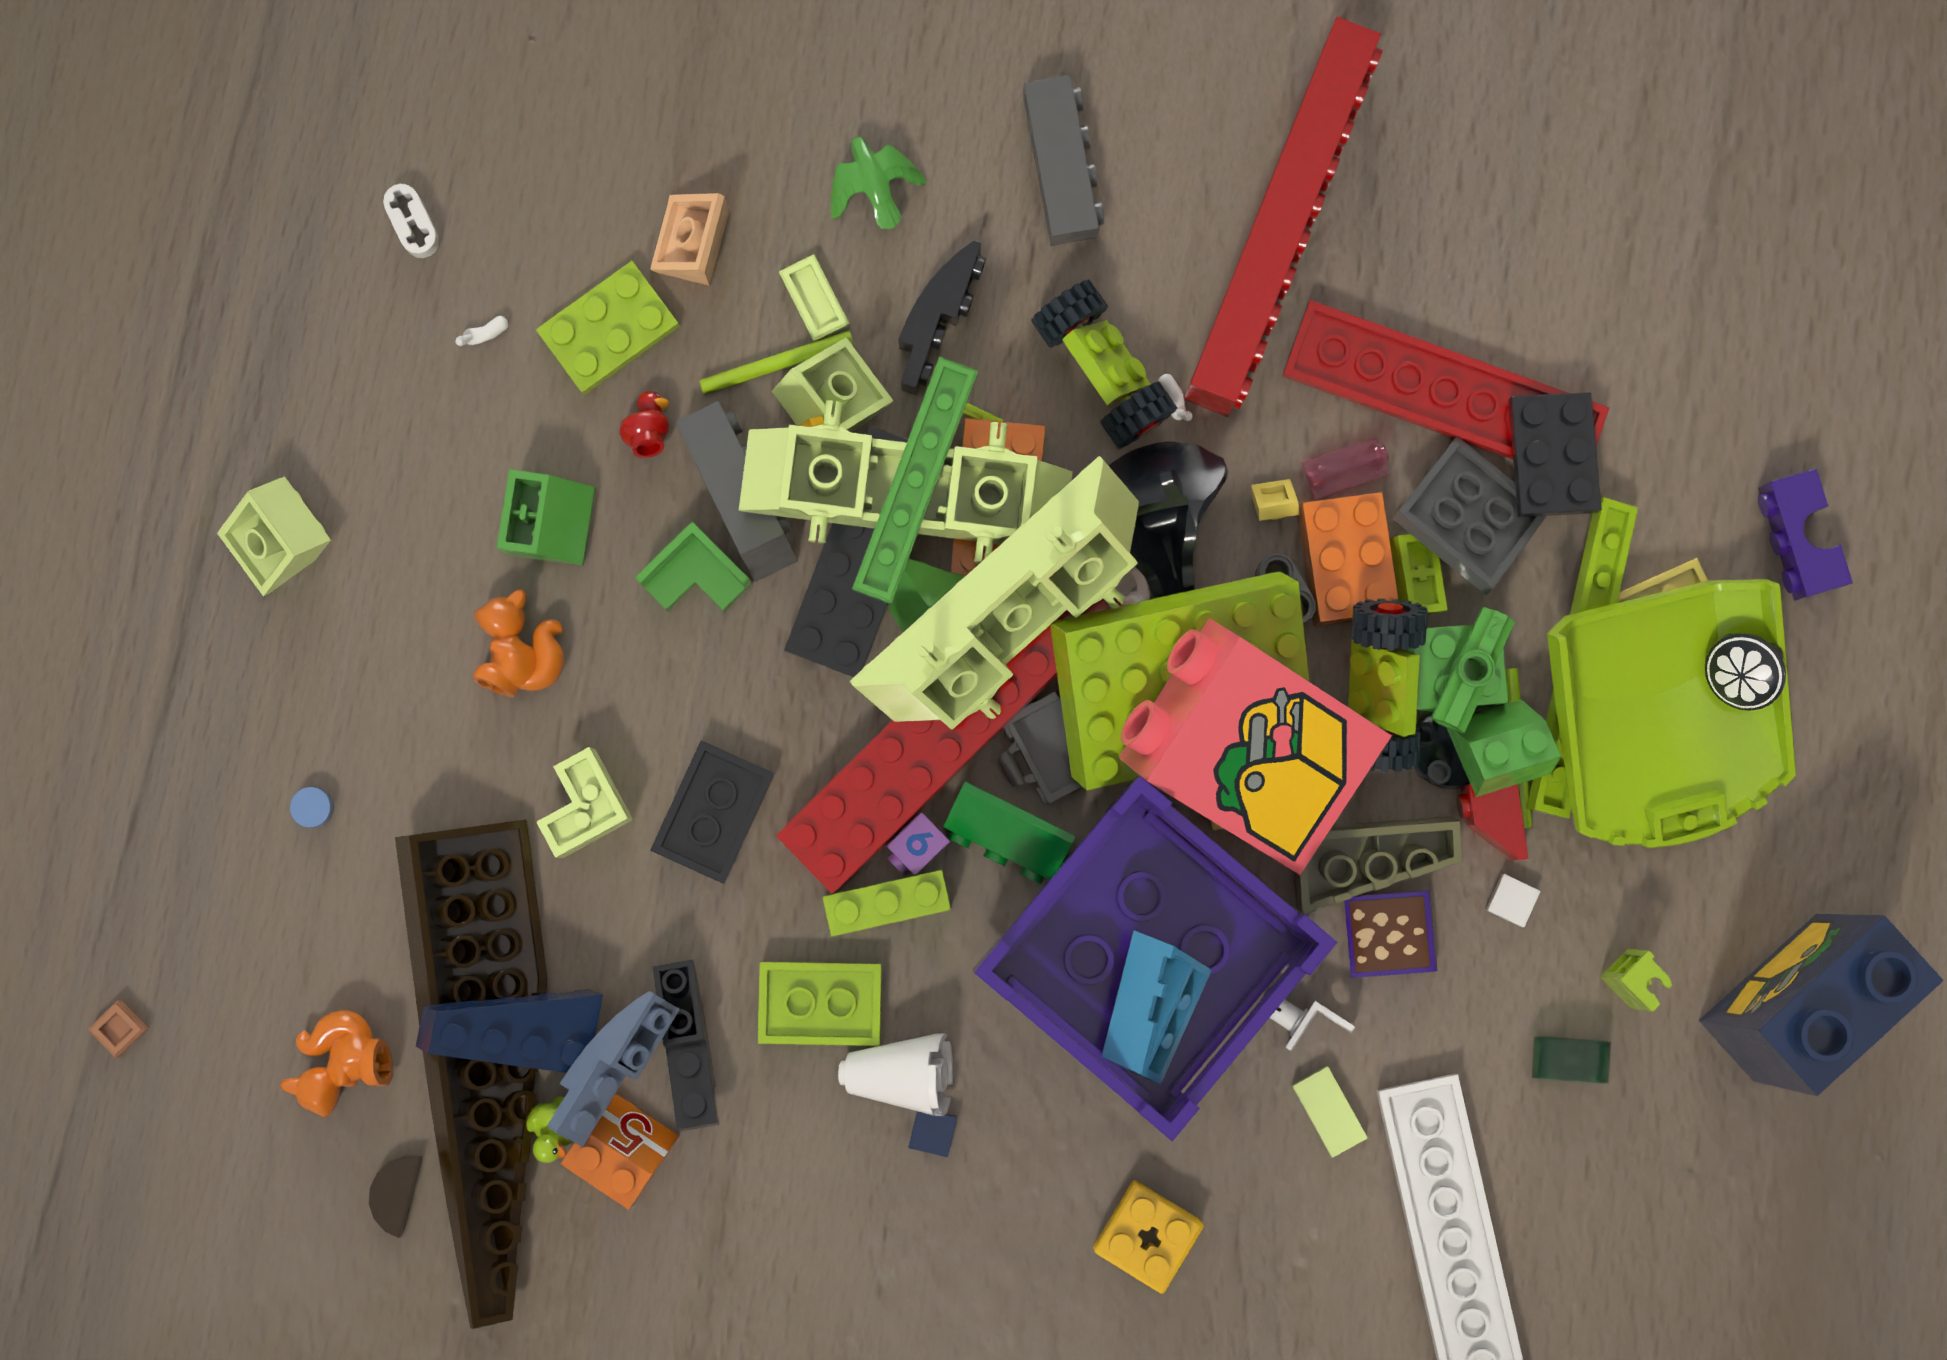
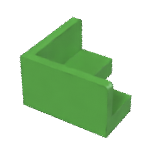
M693 521L635 577L667 611L697 584L725 612L752 585L750 579Z

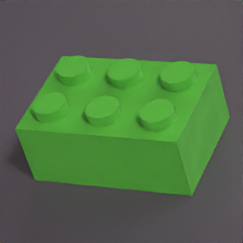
M1473 625L1427 628L1425 645H1419V648L1416 649L1409 647L1406 650L1420 655L1417 713L1434 711L1450 677L1452 663L1459 657ZM1503 650L1495 665L1494 677L1487 683L1476 708L1498 707L1508 703ZM1471 659L1465 662L1464 673L1471 680L1478 681L1482 673L1479 663Z

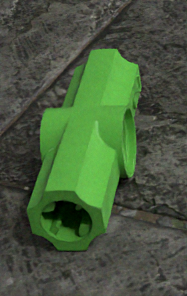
M1481 607L1459 657L1452 663L1450 677L1430 719L1450 730L1465 733L1487 683L1494 677L1495 665L1514 626V620L1497 610ZM1468 659L1475 660L1481 667L1482 673L1478 681L1469 679L1464 673V665Z

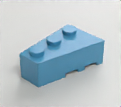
M1133 931L1102 1058L1161 1085L1212 970L1175 946Z

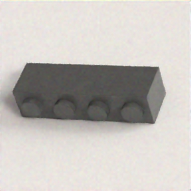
M1071 75L1025 82L1023 99L1050 246L1095 239L1098 235L1099 225H1104V214L1101 201L1094 202L1092 187L1097 186V176L1094 163L1087 164L1084 150L1090 148V138L1087 125H1080L1077 112L1083 110L1080 87H1073Z

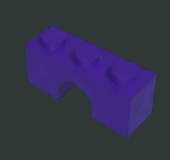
M1817 469L1771 481L1759 487V509L1764 517H1768L1772 529L1770 543L1774 553L1780 555L1784 567L1782 581L1787 592L1792 593L1794 601L1852 584L1853 581L1841 545L1828 549L1816 548L1807 541L1804 535L1803 526L1807 516L1829 507Z

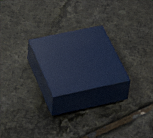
M917 1111L908 1148L948 1157L957 1116L950 1114L933 1116Z

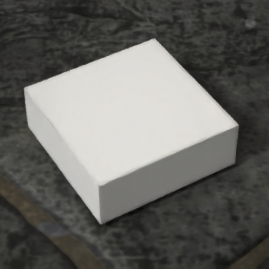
M1501 874L1485 911L1524 928L1541 891L1506 874Z

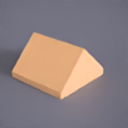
M719 193L670 195L650 270L710 286L729 215L725 196Z

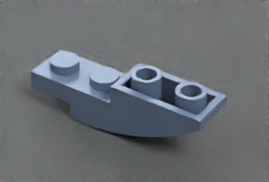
M648 991L619 1012L590 1041L560 1082V1085L569 1091L547 1127L583 1147L626 1075L637 1081L680 1009Z

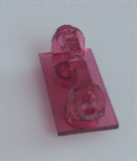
M1377 437L1301 462L1314 500L1390 475L1386 465V461L1389 460L1387 450L1384 445H1379Z

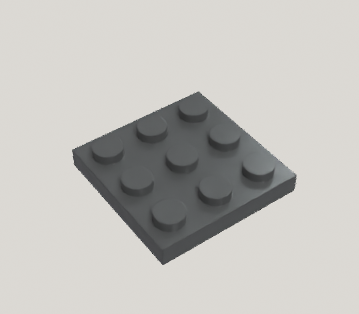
M1458 437L1449 444L1392 517L1394 521L1485 595L1494 589L1546 518V516L1518 517L1515 482Z

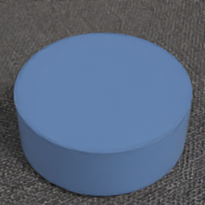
M314 787L299 790L293 796L290 803V813L295 822L309 828H317L326 824L334 810L330 795L326 791Z

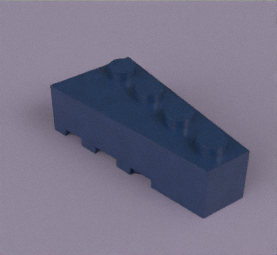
M583 989L565 993L553 992L535 996L503 997L486 1001L475 1000L423 1006L415 1047L428 1054L567 1073L581 1052L595 1037L603 994Z

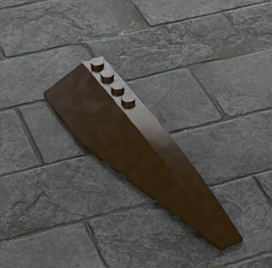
M527 820L395 837L419 1026L423 1006L475 1000L486 1001L503 997H525L546 993L548 979ZM423 1051L441 1175L470 1328L476 1329L513 1320L518 1265L516 1264L518 1242L521 1243L522 1226L520 1225L522 1201H525L527 1183H524L526 1163H529L532 1132L527 1130L526 1121L529 1113L535 1106L536 1095L533 1093L535 1072H538V1069L428 1054Z

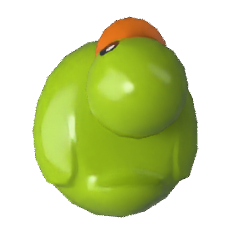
M562 1096L555 1097L551 1102L538 1104L532 1108L527 1117V1130L534 1132L538 1136L533 1144V1154L538 1161L543 1163H551L557 1158H564L566 1156L564 1147L573 1142L547 1127L564 1099Z

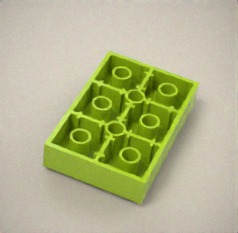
M1278 571L1123 605L1115 609L1110 608L1087 613L1077 618L1069 617L1055 620L1051 623L1050 628L1071 777L1088 791L1134 780L1140 776L1118 758L1126 746L1121 741L1123 726L1136 706L1146 700L1155 702L1172 676L1167 670V662L1177 641L1192 629L1201 631L1209 618L1309 681L1299 582Z

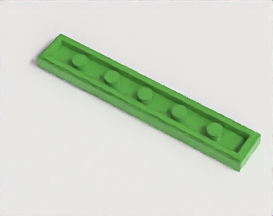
M939 356L854 582L853 591L892 605L978 375L977 370Z

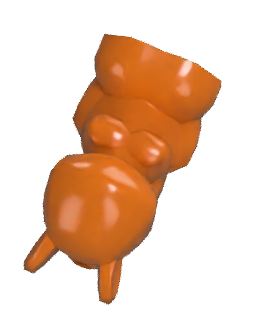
M517 589L508 597L500 596L493 598L474 611V618L479 626L494 639L490 643V663L477 666L472 676V681L492 692L512 698L515 697L519 689L538 691L552 686L562 673L565 659L560 644L554 638L555 635L563 633V627L557 620L546 619L537 625L532 635V646L527 645L519 638V634L526 622V614L523 608L526 603L527 594L523 589Z
M350 1010L332 1012L323 1016L318 1021L311 1035L304 1030L296 1037V1046L305 1055L319 1056L330 1050L327 1066L308 1069L299 1077L283 1079L279 1085L286 1093L295 1095L297 1102L305 1110L325 1118L332 1113L338 1104L340 1087H354L360 1079L369 1086H389L393 1077L391 1052L385 1040L373 1038L369 1024L358 1013Z

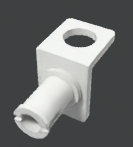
M1285 999L1279 1006L1281 1011L1275 1010L1270 1019L1290 1031L1289 1036L1292 1038L1288 1042L1286 1049L1291 1052L1317 1012L1323 1014L1350 1033H1353L1355 1030V1026L1316 1001L1310 1009L1306 1008L1303 1011Z

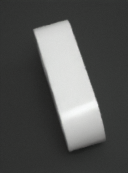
M393 185L385 193L383 203L402 245L409 254L416 258L430 257L439 247V236L422 199L409 185ZM402 195L407 200H411L408 202V208L412 215L407 218L400 208H394L399 204L397 198ZM416 224L424 235L429 234L424 238L426 245L423 247H419L416 243H410L415 240L411 227Z

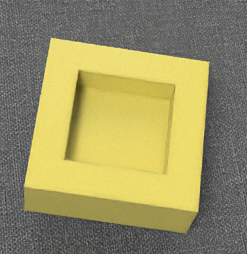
M1290 479L1251 485V497L1259 521L1278 520L1284 517L1299 515L1298 500Z

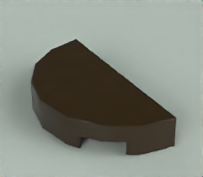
M404 1156L389 1162L376 1174L370 1187L369 1206L374 1220L385 1232L398 1238L403 1234L422 1156Z

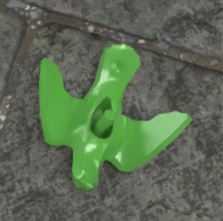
M854 137L850 146L854 161L851 163H839L836 166L831 192V218L835 220L842 216L848 208L849 199L854 194L865 192L872 203L877 226L881 227V229L894 228L900 222L901 214L891 197L889 182L895 178H904L910 184L919 186L926 184V179L916 166L893 146L885 145L879 152L874 153L862 137Z

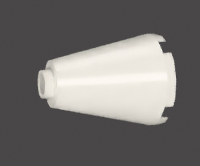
M936 1033L849 1052L846 1061L841 1060L839 1064L840 1085H845L846 1091L849 1094L933 1116H944L947 1114L951 1102V1097H944V1091L947 1085H953L950 1041H945L946 1033Z

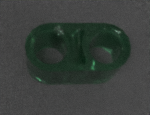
M1534 1036L1532 1078L1609 1083L1611 1042Z

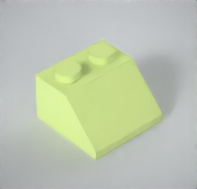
M847 338L792 368L772 390V393L797 426L809 418L823 416L824 419L825 401H833L831 417H834L836 401L842 402L840 427L851 433L857 431L893 402V399Z
M285 476L247 491L217 533L262 596L270 594L313 563L331 541L324 527L316 520L302 501L300 494L294 490Z

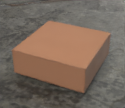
M118 1000L88 1030L114 1058H120L149 1028L122 1000Z

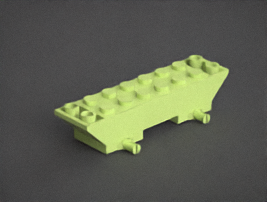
M825 401L823 425L813 427L789 425V428L749 429L739 511L811 520L808 541L813 543L816 542L817 527H820L818 543H826L828 523L875 528L907 443L874 439L872 435L851 433L840 427L843 403L838 401L835 404L834 417H831L833 401ZM998 422L990 423L988 446L977 449L955 446L954 449H949L918 534L977 541L974 562L979 564L982 562L983 548H985V559L992 552L993 544H1002L1053 496L1072 481L1073 471L1039 461L1036 456L1020 455L1006 449L1005 441L1008 427L1006 423L1000 424L998 439Z
M1100 456L1097 457L967 576L960 580L936 604L929 608L906 631L898 636L875 659L868 663L850 680V683L894 722L941 720L953 730L967 716L978 710H981L989 719L996 718L991 709L999 715L1001 706L992 697L998 688L1014 675L1006 664L1066 610L1077 618L1092 604L1102 599L1114 609L1120 607L1114 601V597L1121 604L1124 603V595L1117 590L1116 586L1122 577L1138 564L1130 554L1139 501Z

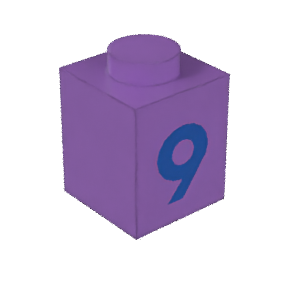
M921 812L887 845L893 852L887 859L903 875L910 870L916 876L950 841Z

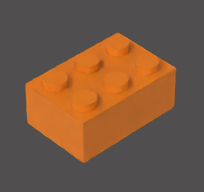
M1382 492L1305 502L1299 506L1297 518L1307 585L1316 602V611L1312 617L1314 627L1352 622L1353 606L1357 602H1365V600L1369 599L1377 601V599H1385L1386 601L1398 599Z

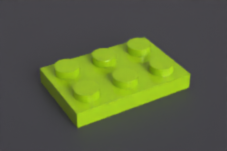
M630 261L538 327L536 331L582 394L586 395L678 329L680 325L634 262Z
M760 962L758 1044L880 1046L882 964Z

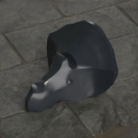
M1158 442L1132 450L1108 466L1139 501L1130 554L1138 562L1134 567L1144 575L1155 598L1195 590L1193 551L1197 530L1203 514L1227 479L1228 469L1223 458L1199 445L1180 442Z

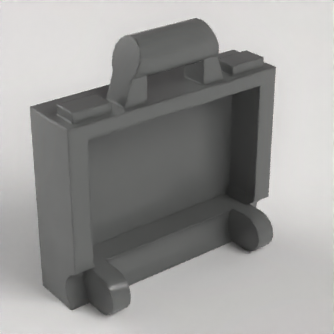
M1058 690L1025 707L1004 728L1009 739L1013 737L1015 742L998 758L1012 787L1037 783L1038 787L1036 790L1042 802H1047L1048 805L1082 787L1071 777L1060 692ZM1020 751L1031 772L1026 777L1013 755Z

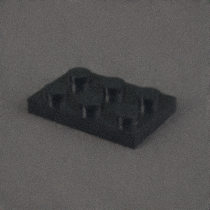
M1591 392L1511 396L1508 400L1518 517L1592 514L1600 512L1602 508Z
M700 741L650 851L725 884L775 774L704 741Z

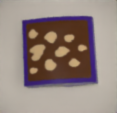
M1430 890L1353 896L1352 899L1344 901L1351 978L1438 971Z

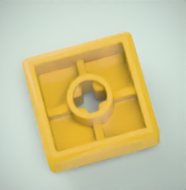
M1133 1180L1096 1240L1093 1249L1097 1255L1160 1294H1163L1204 1228V1224L1199 1218L1141 1182ZM1151 1227H1155V1235L1158 1241L1155 1244L1149 1242L1146 1247L1142 1246V1238L1139 1236L1140 1230L1149 1231Z

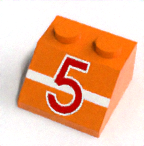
M615 1093L584 1146L582 1147L574 1143L561 1162V1165L629 1210L637 1202L680 1135Z

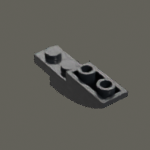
M973 241L956 253L931 279L914 304L898 340L899 349L911 352L901 381L902 391L917 395L920 385L927 387L934 364L928 362L932 348L940 349L946 327L940 325L941 322L957 326L960 316H968L974 297L973 294L968 293L972 278L980 280L986 257L980 256L981 243Z
M687 960L653 966L656 995L680 1009L662 1038L667 1054L677 1130L681 1132L719 1125L713 1064L694 961Z

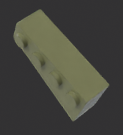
M1447 816L1333 825L1301 875L1294 872L1296 908L1302 914H1306L1332 903L1337 904L1352 899L1353 896L1371 890H1379L1391 886L1390 884L1463 862L1460 821Z

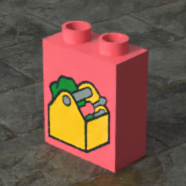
M1209 618L1201 631L1192 629L1186 632L1173 647L1167 662V670L1172 676L1153 703L1150 700L1143 701L1128 716L1121 733V741L1126 746L1118 758L1147 782L1301 875L1392 735L1240 636Z

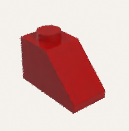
M1471 784L1461 787L1462 794L1457 795V808L1460 818L1466 819L1467 827L1509 859H1529L1518 784L1478 797L1475 796Z

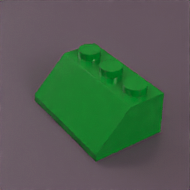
M964 782L943 828L950 831L947 839L968 849L973 842L986 849L984 857L1004 867L1009 860L1022 867L1020 875L1040 885L1044 878L1050 880L1057 872L1076 837L967 782Z

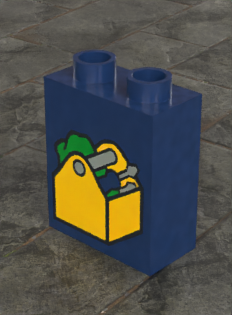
M1815 914L1699 1021L1752 1081L1818 1096L1944 980L1885 915Z

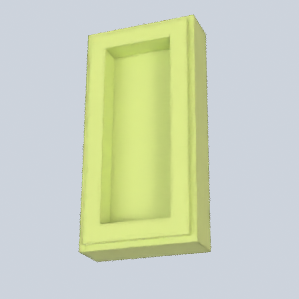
M814 254L779 271L813 342L830 337L850 327Z
M1328 1066L1322 1067L1291 1085L1330 1157L1333 1158L1368 1138Z

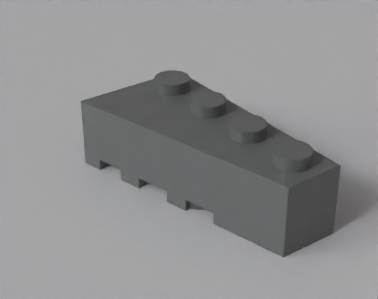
M719 401L676 421L675 423L754 581L757 582L797 562L798 560L785 535L792 531L786 517L739 511L747 444L741 446L736 435L743 431L733 411L725 414Z

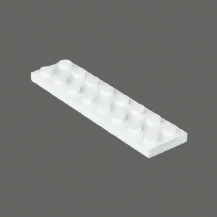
M1454 1073L1376 1090L1437 1360H1523L1458 1074Z

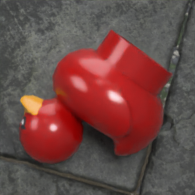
M655 391L643 392L637 399L636 406L639 412L627 416L620 424L619 435L622 441L632 448L635 456L640 458H650L660 454L664 450L663 441L670 430L669 421L662 413L663 410L668 408L669 401L662 398Z

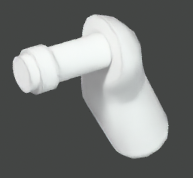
M497 316L483 327L468 328L463 333V336L456 338V344L459 346H463L466 343L476 345L494 339L508 328V321L503 316Z
M1170 374L1162 375L1158 381H1160L1178 408L1171 416L1176 420L1190 421L1192 413L1186 411L1181 388Z

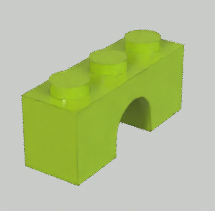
M942 870L823 896L831 937L951 910Z

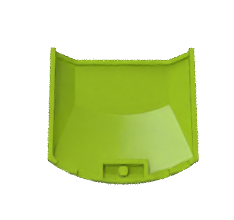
M1767 579L1709 580L1567 615L1547 633L1562 752L1574 825L1577 832L1590 838L1607 841L1619 846L1626 844L1654 848L1693 842L1737 824L1736 818L1752 808L1759 810L1768 803L1765 798L1776 790L1780 784L1786 787L1796 776L1781 590L1778 583ZM1752 634L1769 643H1774L1782 649L1784 655L1783 662L1786 669V682L1780 696L1769 706L1751 711L1739 710L1722 702L1710 689L1705 676V661L1710 649L1725 635Z

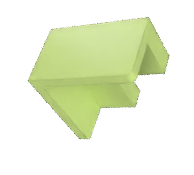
M588 747L553 766L572 803L537 821L555 858H564L633 820L595 749Z

